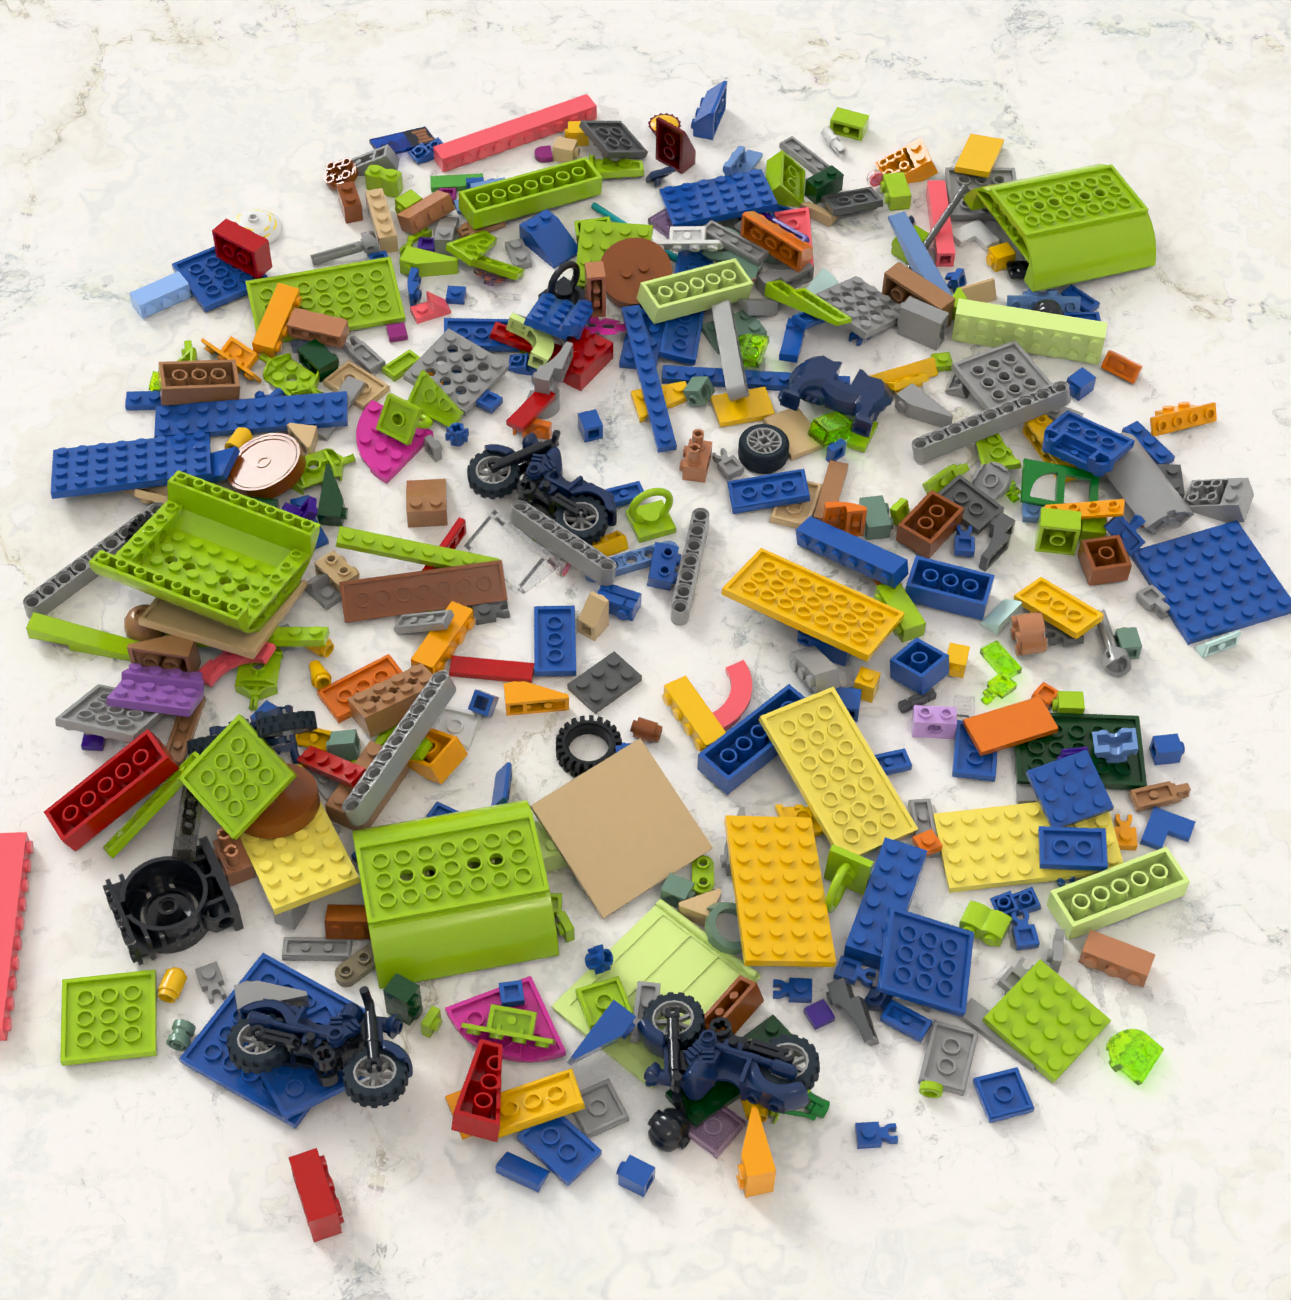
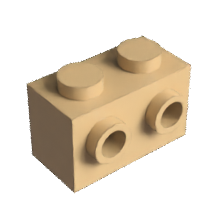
M334 550L314 562L316 575L327 573L329 584L340 594L339 582L357 580L360 577L359 571L355 567H351L342 555L339 556Z

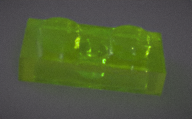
M998 640L980 649L981 656L1004 682L1021 673L1022 667Z

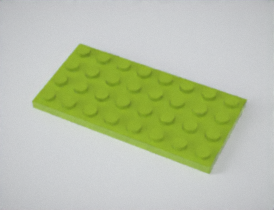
M391 256L245 281L256 332L278 283L299 288L302 303L298 309H306L311 312L323 313L328 316L348 320L349 331L406 321ZM288 333V336L284 337L282 342H289L298 338L289 337Z

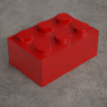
M227 218L212 230L216 257L256 279H260L272 268L269 240Z
M584 328L579 340L572 337L568 341L573 343V358L563 380V383L579 391H582L613 359V342L596 333L590 334V330ZM561 349L550 359V361L561 351Z
M315 1148L288 1157L313 1242L315 1243L341 1234L340 1224L344 1223L339 1199L335 1194V1187L328 1172L325 1156H319L318 1150Z

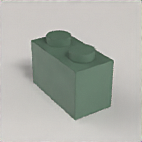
M883 495L859 498V505L867 508L864 529L866 540L890 538V531L894 525L892 517L889 518V505L885 503Z

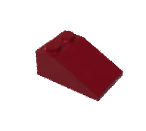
M657 117L655 159L668 167H674L675 171L683 174L695 165L696 150L685 131Z

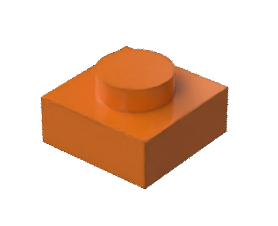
M932 829L912 837L914 846L927 850V856L942 850L943 845Z

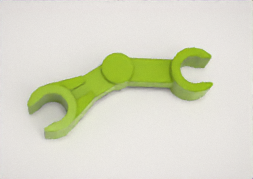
M427 226L416 234L408 236L407 242L399 249L400 257L406 247H412L419 240V237L430 238L432 236V229L428 231Z

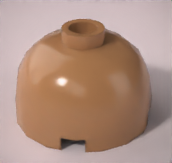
M148 604L133 607L124 618V631L129 639L141 642L165 635L164 632L139 625L138 619L149 607Z

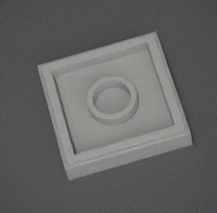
M609 1079L580 1091L585 1109L574 1112L573 1115L581 1131L589 1139L629 1121V1116Z

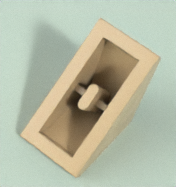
M296 423L287 424L288 435L298 442L304 455L314 453L319 440L317 426Z
M720 888L678 902V912L691 922L705 927V919L709 914L706 908L713 903L721 902Z

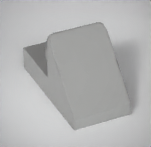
M327 573L317 574L307 581L305 591L326 611L342 601L341 594L329 584Z

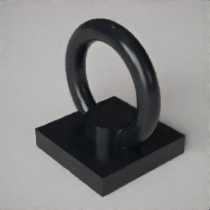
M567 261L561 264L552 274L547 289L538 295V299L542 293H551L558 299L571 301L574 305L577 304L579 299H585V290L577 285L580 277L579 265L575 261ZM573 269L571 281L564 276L558 280L565 270Z

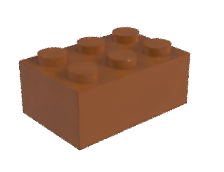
M931 490L898 524L896 541L923 557L930 559L956 531L957 525L962 524L965 508Z

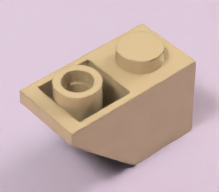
M591 591L578 618V632L595 641L609 626V600L605 596Z

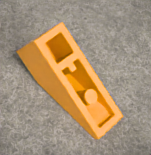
M525 681L503 683L506 716L569 710V695Z

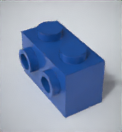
M655 542L647 586L670 591L672 584H676L678 572H675V567L679 566L681 561V554H678L679 546Z

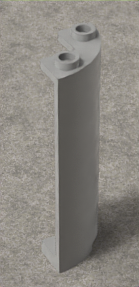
M1119 433L1135 440L1133 448L1114 463L1112 471L1105 473L1134 514L1141 515L1146 522L1143 526L1153 534H1157L1169 522L1178 527L1182 526L1194 515L1192 510L1137 438L1129 433Z

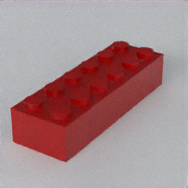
M147 729L47 808L44 814L62 842L76 852L180 768L161 740Z

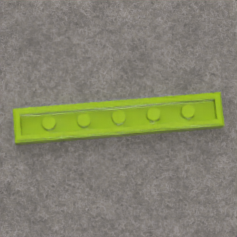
M196 751L179 766L180 769L172 774L103 846V849L110 857L114 858L184 785L178 777L199 756Z

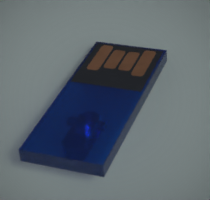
M424 126L369 139V143L374 150L388 144L395 154L412 150L420 143L426 146L435 138Z

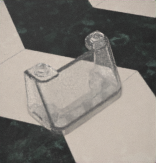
M495 509L464 545L470 553L502 560L504 578L511 584L508 588L517 595L520 592L524 595L561 565L550 552L531 540Z

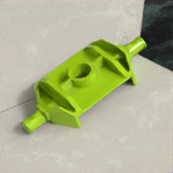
M265 353L259 356V360L266 363L263 379L275 388L279 387L287 396L324 393L317 389L320 381L319 372L317 371V374H314L294 361L291 353L270 358Z
M326 448L306 455L305 470L301 478L291 489L304 495L303 489L322 483L326 464H330L335 478L339 477L340 481H342L344 466L356 461L354 454L342 457L333 449ZM312 465L317 466V468L311 469L309 467Z
M276 647V650L266 664L248 663L238 666L235 690L237 693L250 699L249 710L253 711V707L254 711L258 709L259 700L278 694L277 684L281 660L284 658L283 651L279 647ZM259 664H260V665H263V667H262L261 669H254V668H253V667H255L256 665H259Z

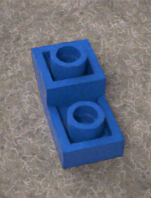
M437 137L426 146L420 143L410 150L408 154L417 164L429 162L434 159L433 147L443 144V142Z
M414 267L409 272L407 282L410 307L416 305L422 296L419 269Z
M528 353L510 355L508 364L510 365L508 371L533 376V373L537 372L538 369L527 365L529 361Z
M1033 887L1014 894L1008 891L990 898L994 910L1001 911L1009 916L1016 912V916H1021L1024 911L1031 913L1041 909Z

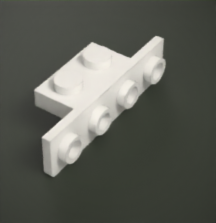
M706 226L670 227L669 240H651L664 250H672L674 252H681L682 250L698 252L701 249L715 252L718 249H723V244L720 240H706Z

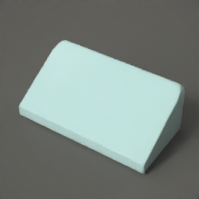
M822 268L806 289L817 294L838 284L839 281L827 269Z
M1004 599L980 624L997 635L1011 621V616L1017 615L1021 611L1022 602Z
M1238 630L1197 645L1195 649L1202 658L1231 648L1237 645L1241 631Z

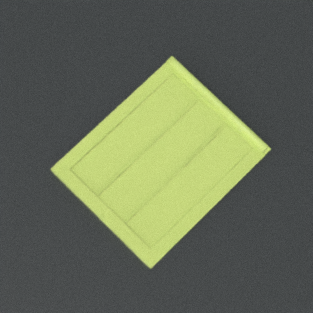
M660 899L644 917L609 949L613 955V963L610 965L611 969L597 975L595 970H588L551 1008L586 1037L590 1030L575 993L577 988L619 976L634 1013L638 981L661 983L660 995H667L668 992H673L674 994L682 992L685 993V996L690 995L694 997L695 1002L698 1001L700 1003L701 1009H703L705 1014L739 975L754 982H757L761 975L752 967L744 966V961L736 955L721 953L708 942L706 932L664 900ZM662 1016L659 1020H666V1018ZM689 1019L682 1023L689 1025L691 1020ZM657 1026V1027H658L660 1030H663L666 1026ZM631 1032L625 1040L621 1037L618 1042L602 1049L644 1084V1074L648 1066L657 1062L664 1069V1059L650 1053L642 1042L638 1041V1044L630 1043Z

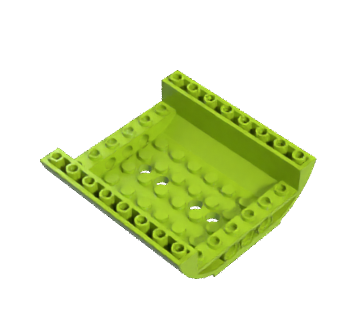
M1095 164L979 187L969 191L963 198L971 211L988 208L1028 261L1029 266L1024 281L1032 292L1151 267L1156 264V240L1152 221L1148 214L1149 209L1112 164Z
M178 470L167 481L168 500L115 555L100 550L89 561L91 569L98 575L243 632L253 633L255 631L259 632L300 585V580L315 550L321 524Z
M527 800L352 831L379 989L385 988L396 973L415 983L559 955L550 888L533 813ZM493 858H501L503 860L498 865L490 862ZM471 862L480 863V866L476 869L468 867ZM426 870H433L436 872L435 875H433L432 877H426L423 875V873ZM404 874H411L413 876L409 881L401 880Z

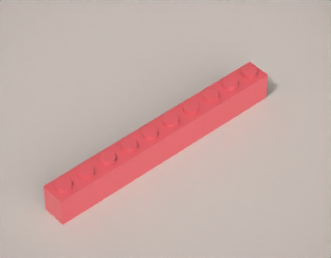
M588 94L434 146V161L444 173L568 129V121L596 120L597 105Z
M27 832L0 833V1041H7L8 1031L12 1030L10 1011H13L15 1007L12 995L13 990L17 989L15 970H19L20 965L17 954L18 950L22 948L20 931L24 930L22 913L26 911L27 907L24 896L25 892L29 890V880L27 878V873L31 872L29 855L33 854L34 848L33 841L29 840Z

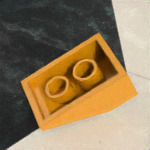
M431 728L425 738L429 739L433 746L423 761L409 760L408 765L410 769L427 780L442 784L468 753L457 736Z
M757 1105L752 1106L741 1154V1162L737 1165L739 1174L736 1175L739 1190L743 1189L745 1198L774 1191L776 1169Z

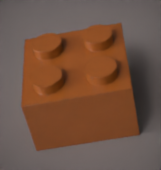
M1120 535L1081 540L1077 556L1089 586L1128 580L1132 564Z

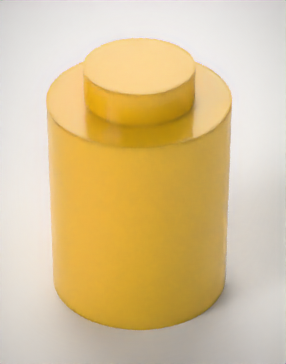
M238 427L226 442L225 449L232 447L239 449L242 445L253 439L251 431L247 428Z

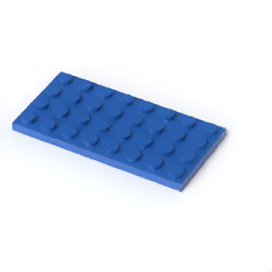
M198 431L194 434H176L175 436H158L149 439L139 438L132 441L121 440L115 443H99L97 445H80L72 448L62 447L53 450L51 497L52 499L165 486L167 481L178 470L205 481L212 480L210 434Z

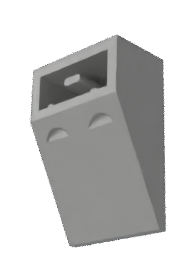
M1248 477L1192 480L1184 501L1193 513L1226 523L1236 520L1238 522H1245L1254 492Z

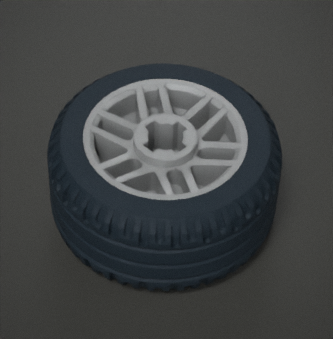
M757 424L747 428L741 434L738 443V457L745 468L756 473L767 474L778 471L786 464L789 455V440L780 428L769 424Z

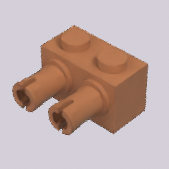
M701 429L693 430L692 439H689L688 446H684L683 457L685 459L681 460L679 471L683 472L682 480L706 482L713 442L704 440V431Z
M220 828L217 831L218 839L212 841L213 851L229 886L231 887L255 878L254 869L240 837L237 840L232 839L223 828Z

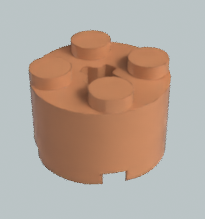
M1032 612L1011 616L1012 628H1010L1011 639L1016 640L1017 643L1014 645L1016 656L1046 652L1047 638H1044V631L1046 630L1042 614Z

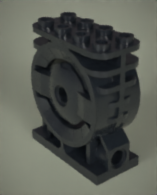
M207 836L198 839L200 845L183 851L180 857L164 856L148 860L132 870L126 879L123 873L118 875L120 882L115 884L111 883L110 878L105 880L106 885L102 887L107 897V902L113 911L116 924L120 928L125 945H127L133 963L138 962L139 966L142 965V958L150 955L152 960L157 959L155 952L166 955L184 951L197 944L208 931L218 933L230 927H233L235 932L244 929L238 903ZM169 884H173L175 888H170ZM148 892H150V894H151V896L149 897V899H147V896H146V894H147ZM189 894H191L198 902V907L196 909L194 901ZM142 909L146 924L141 922Z

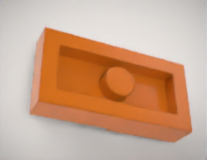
M1108 350L1101 365V368L1132 384L1136 382L1143 367L1112 350Z
M537 418L522 433V437L524 438L527 434L534 432L537 438L549 440L552 436V423ZM513 429V435H516L519 431Z

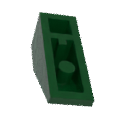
M326 464L317 518L321 525L343 526L344 519L347 520L348 508L345 507L331 466Z

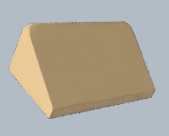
M810 201L800 205V208L809 207L810 218L830 227L839 218L833 216L827 209Z
M994 278L961 287L968 300L985 303L996 300Z

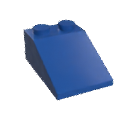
M548 209L519 225L520 239L522 238L524 244L553 269L577 256V243L559 218Z
M613 1000L567 1063L572 1065L618 1042L621 1037L625 1040L636 1026L633 1023L636 1016Z

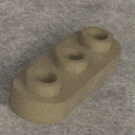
M371 942L336 968L335 979L340 986L351 987L376 969ZM362 958H368L366 961H361Z

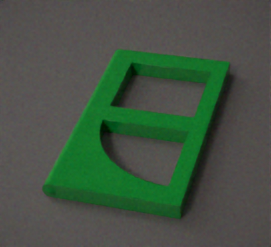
M1024 458L1020 503L1041 507L1050 504H1064L1065 477L1090 481L1088 502L1098 501L1099 477L1083 469ZM1049 474L1056 475L1054 501L1030 496L1032 486L1037 479Z

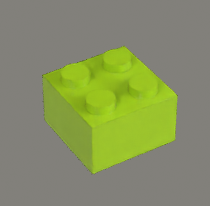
M1041 507L1035 533V551L1075 556L1081 531V512Z

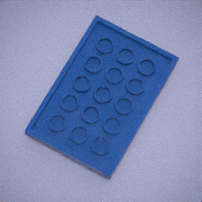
M753 169L749 172L718 176L709 180L702 179L698 182L683 183L682 185L667 186L659 189L661 200L672 227L699 226L707 224L710 220L719 222L742 217L744 212L755 211L760 214L778 210V203L762 169Z

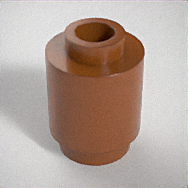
M639 717L638 720H633L630 732L633 733L634 738H641L650 743H653V741L659 742L663 726L658 725V722Z

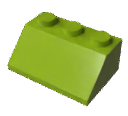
M781 150L767 160L766 180L779 205L800 207L801 203H804L805 169Z

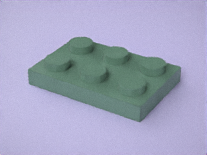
M744 310L734 313L740 346L767 337V331L756 316H749ZM714 321L702 324L701 332L716 353L719 354Z

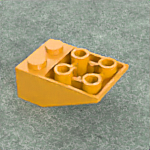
M921 137L875 162L879 173L904 172L907 183L921 182L938 173Z

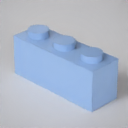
M179 271L129 293L132 306L142 319L191 298L189 283Z

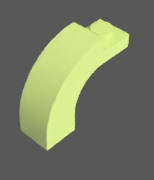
M512 312L506 330L526 339L532 345L533 350L527 365L538 369L539 365L547 364L554 350L553 336L524 325L525 318Z

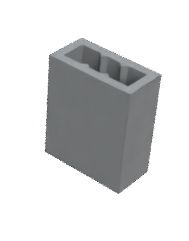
M909 296L905 302L900 304L898 309L900 316L896 323L898 326L897 334L937 351L945 340L949 313Z

